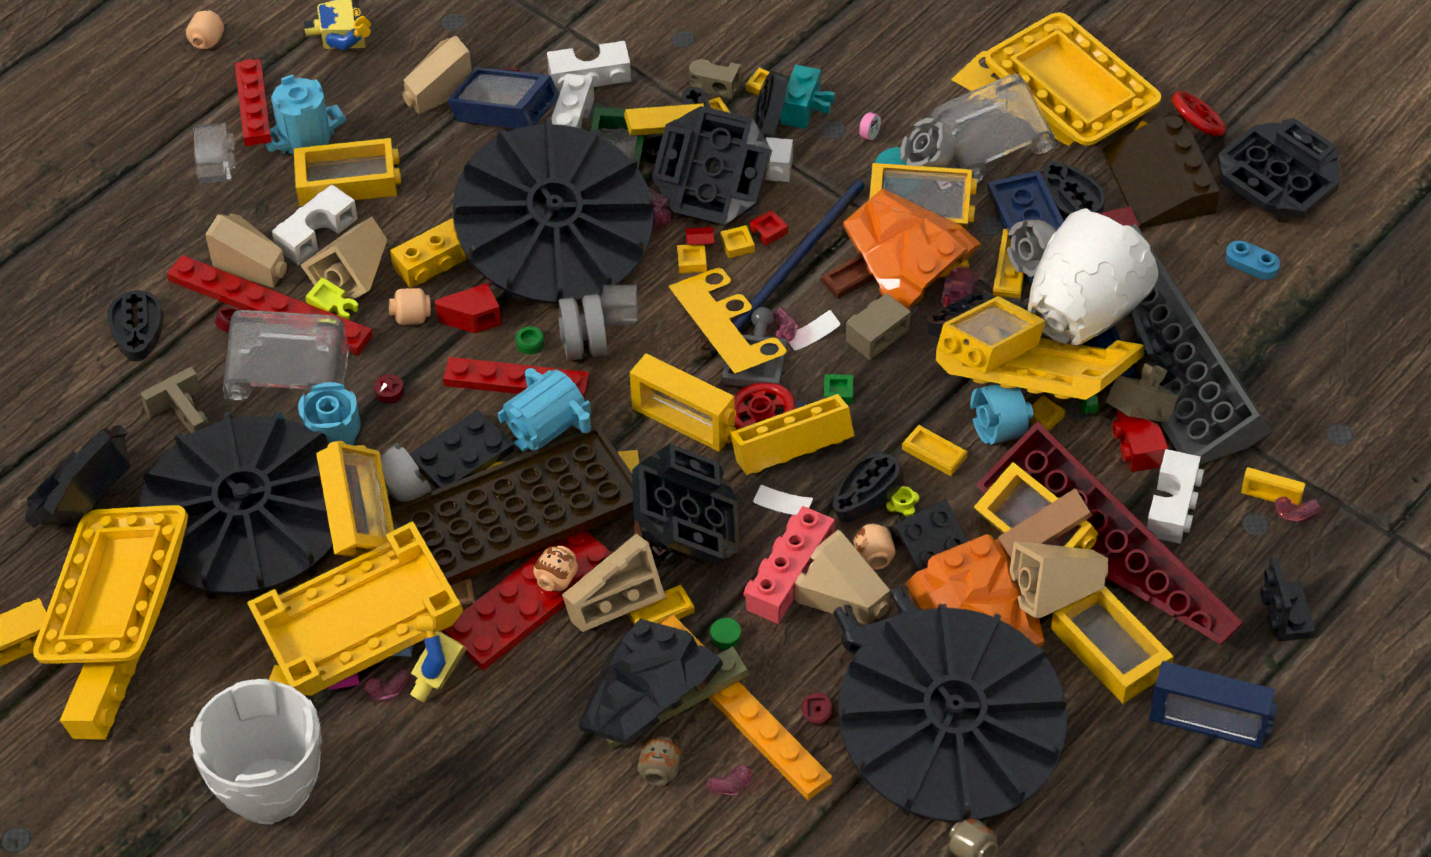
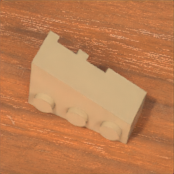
M637 533L562 594L571 622L582 632L665 598L649 543Z

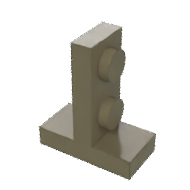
M192 367L140 393L144 409L150 418L172 408L190 434L209 426L204 413L201 410L198 412L195 410V404L191 398L201 392L197 374Z

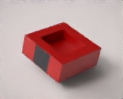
M770 210L750 222V230L767 246L788 234V225L773 210Z

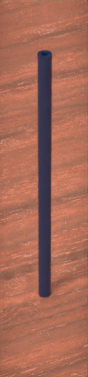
M861 180L854 182L749 302L752 305L751 310L736 317L732 323L738 331L744 327L752 317L753 312L764 304L865 188V184Z

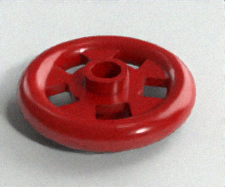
M1177 91L1173 94L1172 102L1175 108L1189 123L1213 137H1221L1225 134L1226 126L1224 121L1204 101L1185 91Z
M756 383L741 389L734 396V408L736 410L734 427L738 430L780 415L776 414L777 407H784L783 413L796 409V402L792 393L787 388L775 383ZM773 394L777 397L772 401L766 395ZM750 397H752V399L749 402V405H745L744 402ZM747 413L750 420L743 422L740 416Z

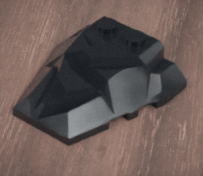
M639 619L608 654L578 726L583 732L629 745L660 722L657 715L667 707L672 705V708L677 709L683 704L681 697L688 691L695 688L699 692L706 687L723 666L721 658L707 647L697 645L693 635L688 631Z

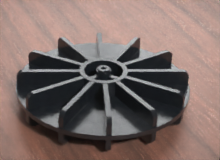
M546 119L545 124L521 127L509 132L501 130L495 139L488 142L466 162L454 193V229L459 244L468 258V264L495 286L506 291L505 296L509 298L515 295L530 301L553 303L555 308H559V299L573 297L578 302L582 301L585 295H608L610 289L620 284L639 265L648 247L652 233L653 202L647 184L637 168L638 163L634 158L630 159L611 142L600 137V131L594 129L591 133L572 126L552 124V119Z
M275 411L272 417L251 416L231 419L230 413L226 412L223 413L224 421L204 427L187 437L182 433L175 436L177 444L163 455L153 469L145 471L143 476L145 483L138 503V507L178 505L187 512V525L172 578L190 588L205 592L208 599L214 600L217 594L246 595L260 592L263 595L267 593V590L290 583L306 573L311 577L317 573L316 566L333 550L316 453L327 448V445L330 443L322 431L314 432L304 425L286 420L283 413ZM345 466L346 476H347V481H348V486H349V492H350V497H351V503H352V495H353V492H352L351 479H350V476H349L347 467Z
M939 604L938 608L913 612L895 620L890 619L885 622V626L864 642L847 668L840 690L838 705L839 727L845 748L852 763L859 772L858 776L862 781L865 780L886 800L903 809V814L907 816L912 813L923 818L950 823L963 822L968 818H976L982 821L997 817L1021 807L1025 801L1031 798L1044 785L1058 763L1067 729V702L1059 679L1045 657L1046 651L1042 647L1038 648L1020 631L1001 621V615L997 613L992 617L972 610L947 608L946 604Z

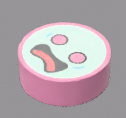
M872 112L864 115L859 127V134L862 138L871 141L875 139L881 126L880 115Z

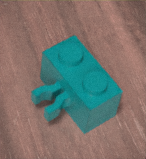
M795 65L786 88L780 115L781 124L806 129L814 108L822 113H830L831 103H834L835 92H821L820 69Z

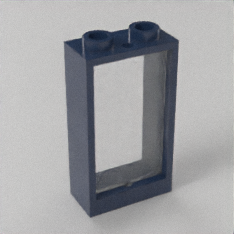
M476 67L447 101L457 121L518 129L536 125L559 98V93L551 75Z
M1162 661L1155 685L1149 721L1261 749L1263 738L1270 739L1278 703L1272 702L1275 692L1273 688Z

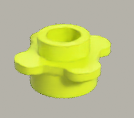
M901 486L891 497V500L886 503V508L889 512L896 511L905 516H911L915 513L914 505L919 501V495L911 488Z

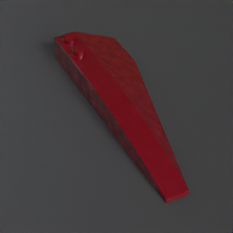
M1038 421L976 484L985 494L1011 463L1014 462L1057 498H1061L1076 488L1093 515L1086 519V521L1099 534L1096 537L1094 546L1090 550L1108 558L1107 579L1220 645H1223L1244 624L1163 542ZM1024 483L1001 511L1015 525H1018L1050 505V503ZM1078 525L1048 544L1064 547L1080 527Z

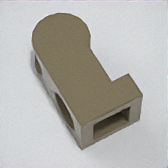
M705 59L695 60L689 66L690 86L701 88L708 94L733 99L741 82V64L730 62L729 67L711 64Z

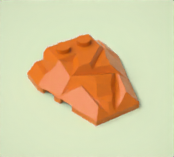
M883 188L843 222V226L859 254L863 255L868 264L867 269L870 275H874L878 282L881 295L883 296L888 293L908 310H911L923 299L925 289L956 261L962 264L981 247V243L961 225Z
M986 534L936 554L929 559L927 568L916 572L905 583L909 588L916 607L926 610L938 608L939 604H946L947 608L967 609L992 617L997 613L1001 615V621L1020 631L1037 647L1044 645L1039 618H1035L1020 609L1017 597L1022 594L1018 582L1012 581L1010 574L1011 558L1000 539L994 540L991 535Z

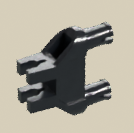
M901 586L902 592H900L898 587L890 592L899 615L866 626L859 625L851 605H844L845 611H843L841 606L834 610L833 615L843 632L841 643L848 652L855 655L868 638L885 626L886 621L890 619L895 620L907 614L923 610L920 607H916L908 586Z

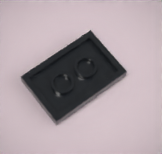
M477 410L409 455L419 467L418 471L436 489H439L486 470L514 452V444L486 416Z

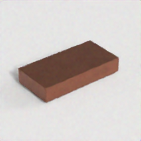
M860 254L822 275L821 283L837 299H840L874 280L875 277L870 275L867 269L868 264L863 255Z

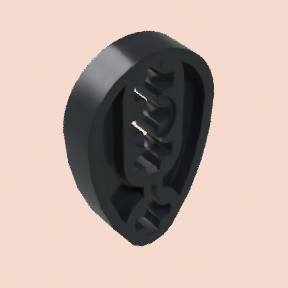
M771 71L765 78L755 105L754 119L765 139L774 137L787 88V76L775 71Z
M1058 161L1049 162L1044 166L1043 179L1064 221L1069 214L1081 210V200H1083L1084 209H1088L1090 212L1103 213L1105 193L1102 187L1090 176Z
M138 290L126 292L114 299L108 308L110 330L117 347L129 360L142 361L146 359L156 347L161 336L164 318L159 299L149 292ZM134 303H137L139 311L137 314L139 324L136 328H134L132 318L134 316L132 309ZM138 340L139 347L135 349L136 341Z
M885 453L871 454L858 460L846 472L837 487L833 501V508L841 522H852L871 513L887 502L901 488L904 482V474L898 460L894 456Z

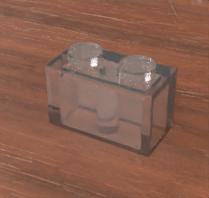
M226 123L194 126L195 167L199 184L232 180L231 169L236 168L234 152L230 153V149H235L233 133H228Z

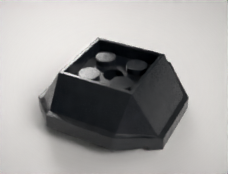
M700 106L665 125L652 179L675 214L728 226L758 205L772 149L754 118ZM720 161V170L716 173H710L711 163Z
M1295 118L1282 120V123L1254 125L1218 154L1217 163L1221 182L1278 222L1293 217L1303 219L1338 190L1340 183L1337 146Z
M121 425L113 426L110 430L108 428L101 429L77 453L73 451L64 458L27 498L26 505L29 508L26 511L25 520L33 528L39 524L68 527L88 513L130 468L125 440L128 432Z
M669 443L632 469L633 517L640 525L641 535L644 540L650 545L696 562H710L715 565H719L733 557L741 550L738 501L730 485L723 478L724 472L719 462Z

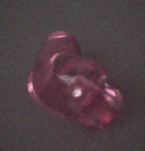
M780 307L773 313L774 319L780 324L779 331L776 330V337L787 339V343H790L796 336L798 324L784 308Z
M1285 496L1279 497L1275 501V512L1277 515L1294 522H1301L1321 511V507L1315 498L1301 505L1291 503V500Z
M400 669L389 682L381 683L379 679L374 678L368 680L365 684V690L368 692V697L373 700L392 699L402 691L412 678L407 671Z
M744 764L738 765L725 778L709 776L707 792L728 795L738 794L752 779L750 767Z

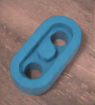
M1234 241L1227 246L1225 260L1231 267L1263 280H1269L1277 276L1280 260L1275 254L1245 241Z

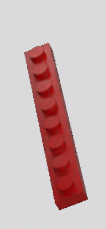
M181 255L167 272V278L170 282L357 356L373 337L372 329L184 255Z

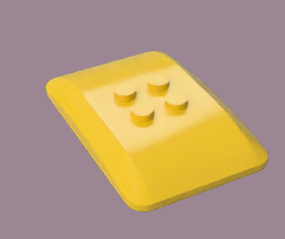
M1064 13L1048 15L989 49L985 55L986 64L1007 86L1052 125L1081 145L1096 144L1156 108L1161 101V93L1153 85Z
M169 505L95 509L89 511L81 518L33 648V655L37 661L43 664L120 662L133 660L142 653L159 616L180 553L188 520L187 512L183 507Z

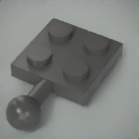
M766 307L757 308L751 317L752 323L755 326L754 336L742 335L749 345L771 338L765 337L766 329L771 327L774 322V315ZM777 338L787 349V339ZM773 343L764 344L760 348L761 353L764 355H773L779 350V347ZM786 353L736 374L725 362L722 385L747 387L756 383H775L780 385Z

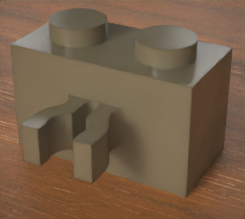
M1145 363L1141 379L1118 376L1106 402L1130 417L1168 423L1179 396L1159 385L1167 373L1166 369L1158 365L1153 367Z

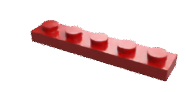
M247 59L235 63L244 144L245 146L271 143L261 59Z
M449 357L443 383L444 386L519 394L527 388L525 377L527 369L533 368L542 375L549 370L557 369L566 374L575 383L585 401L590 377L589 372Z

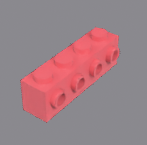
M805 506L801 507L797 515L790 517L783 537L779 536L776 539L770 557L762 560L755 580H750L745 587L744 597H746L747 611L774 623H780L795 599L796 579L801 572L807 574L809 566L814 561L811 558L814 550L835 532V519Z

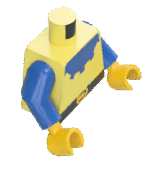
M331 0L317 6L319 19L304 21L306 37L321 35L323 47L326 49L347 51L350 48H366L364 37L370 35L369 27L371 22L365 16H361L359 0Z
M420 614L416 617L417 631L427 632V638H424L426 648L411 672L417 679L408 693L422 702H425L433 687L437 690L443 688L467 650V647L442 633V631L436 630L437 621L432 614Z

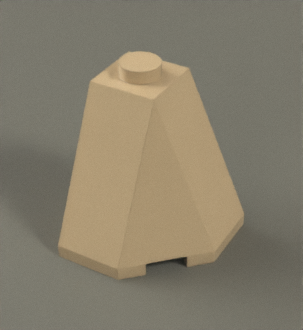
M457 36L441 41L403 80L405 88L403 98L409 107L412 106L418 114L447 102L472 73L470 51Z
M217 215L205 234L213 267L245 280L274 288L278 280L284 277L287 269L282 249L240 215Z
M370 217L303 262L301 267L314 286L323 277L345 291L344 299H355L371 289L388 239L373 217Z
M839 530L816 547L811 555L814 561L809 566L807 574L801 572L795 581V600L799 604L831 614L840 606L845 611L844 605L849 604L857 621L862 624L869 625L876 618H882L890 608V589Z
M1014 541L1010 574L1012 581L1018 582L1022 595L1017 597L1020 609L1035 618H1042L1103 589L1105 577L1108 574V558L1088 549Z

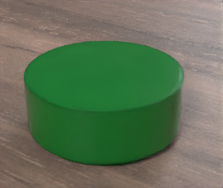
M528 326L517 332L515 337L516 347L520 352L535 354L544 347V335L539 328Z
M1097 394L1086 400L1078 398L1084 414L1090 415L1098 412Z
M721 618L715 621L710 629L712 643L720 649H729L737 646L741 640V627L738 622L730 618Z

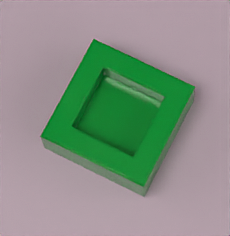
M825 374L824 399L839 394L846 404L853 405V375Z

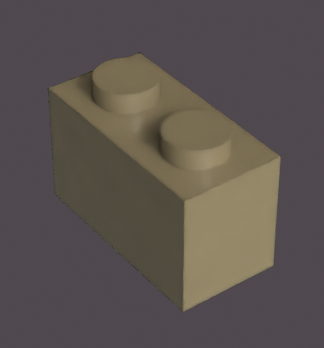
M886 293L878 300H873L858 315L855 314L850 317L846 323V342L871 360L910 330L911 311Z

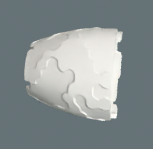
M1081 209L1069 214L1059 229L1052 235L1038 264L1031 286L1028 311L1046 320L1043 333L1058 343L1068 344L1070 342L1072 345L1078 346L1095 336H1099L1126 317L1153 290L1158 279V268L1156 259L1150 251V245L1131 226H1122L1111 218L1099 213L1090 212L1088 209Z
M268 679L238 682L215 695L203 707L195 720L194 726L191 727L190 744L194 752L192 756L209 789L227 808L251 822L274 824L286 817L295 815L306 802L315 785L320 767V744H322L317 710L311 700H308L302 693L289 685Z

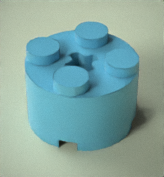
M325 382L313 386L311 392L306 396L303 394L298 404L301 425L314 432L322 431L330 443L335 441H344L348 445L355 443V438L360 431L361 422L357 400L352 391L346 390L342 384Z
M997 383L974 389L972 392L970 405L971 409L976 408L977 418H973V423L978 436L984 443L992 445L1018 439L1028 431L1029 419L1033 418V408L1030 402H1025L1020 387L1003 388Z

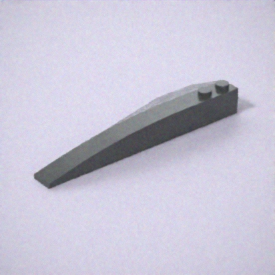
M1136 224L1132 225L1131 227L1147 241ZM1150 245V251L1156 259L1158 279L1150 294L1132 311L1137 309L1143 317L1147 315L1152 321L1155 331L1159 329L1167 342L1163 347L1165 351L1171 354L1176 364L1172 368L1176 379L1163 385V387L1178 395L1179 398L1168 423L1160 422L1161 426L1177 452L1200 456V464L1247 449L1273 432V430ZM1134 322L1138 338H1140V333L1138 331L1136 323Z

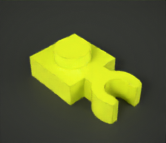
M323 277L306 295V303L329 313L335 311L338 316L350 320V314L345 312V309H351L354 312L358 311V303L350 298L344 299L345 291Z

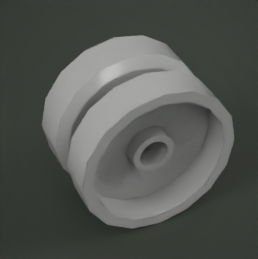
M599 294L585 295L583 297V314H579L577 302L573 297L559 299V329L567 361L582 359L584 355L583 341H587L588 351L592 357L607 356L606 334Z

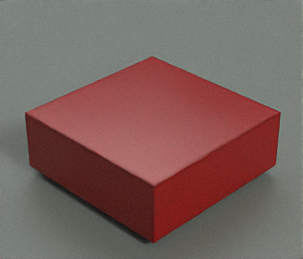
M713 227L686 228L687 244H713Z

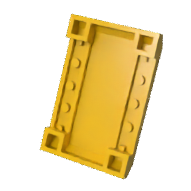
M989 327L973 337L992 346L1008 336ZM1040 338L1038 346L987 374H983L936 349V361L948 374L972 378L976 383L994 382L999 383L1003 388L1020 387L1026 388L1030 393L1039 394L1047 392L1061 399L1074 397L1084 400L1100 392L1144 356V345L1120 340L1115 341L1108 348L1102 349L1086 345L1076 346L1071 343L1062 344L1052 339Z
M413 521L386 534L387 543L279 596L276 590L273 589L247 602L289 686L303 695H314L427 638V632L417 631L416 617L418 615L432 614L437 621L436 630L442 631L452 626L462 614L463 609Z

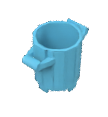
M293 75L282 78V84L276 87L271 96L276 125L270 129L272 142L264 144L268 151L281 150L283 154L286 153L285 151L294 154V148L327 145L331 134H334V129L346 122V117L339 106L332 105L331 107H326L323 89L317 79H294ZM328 114H331L335 120H331Z
M533 368L527 369L525 371L527 388L505 403L503 410L498 412L499 422L502 423L506 420L507 425L518 439L514 442V445L522 452L527 448L533 451L545 446L571 426L576 427L582 433H589L592 429L590 402L588 400L585 402L575 383L566 374L557 369L549 370L543 375L536 372Z

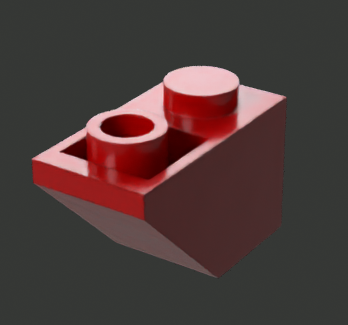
M488 283L434 300L439 323L472 333H478L501 325L500 308Z
M1117 409L1116 421L1112 422V431L1114 438L1120 440L1121 457L1124 462H1128L1131 473L1160 468L1165 449L1168 450L1160 426L1147 419L1130 417Z

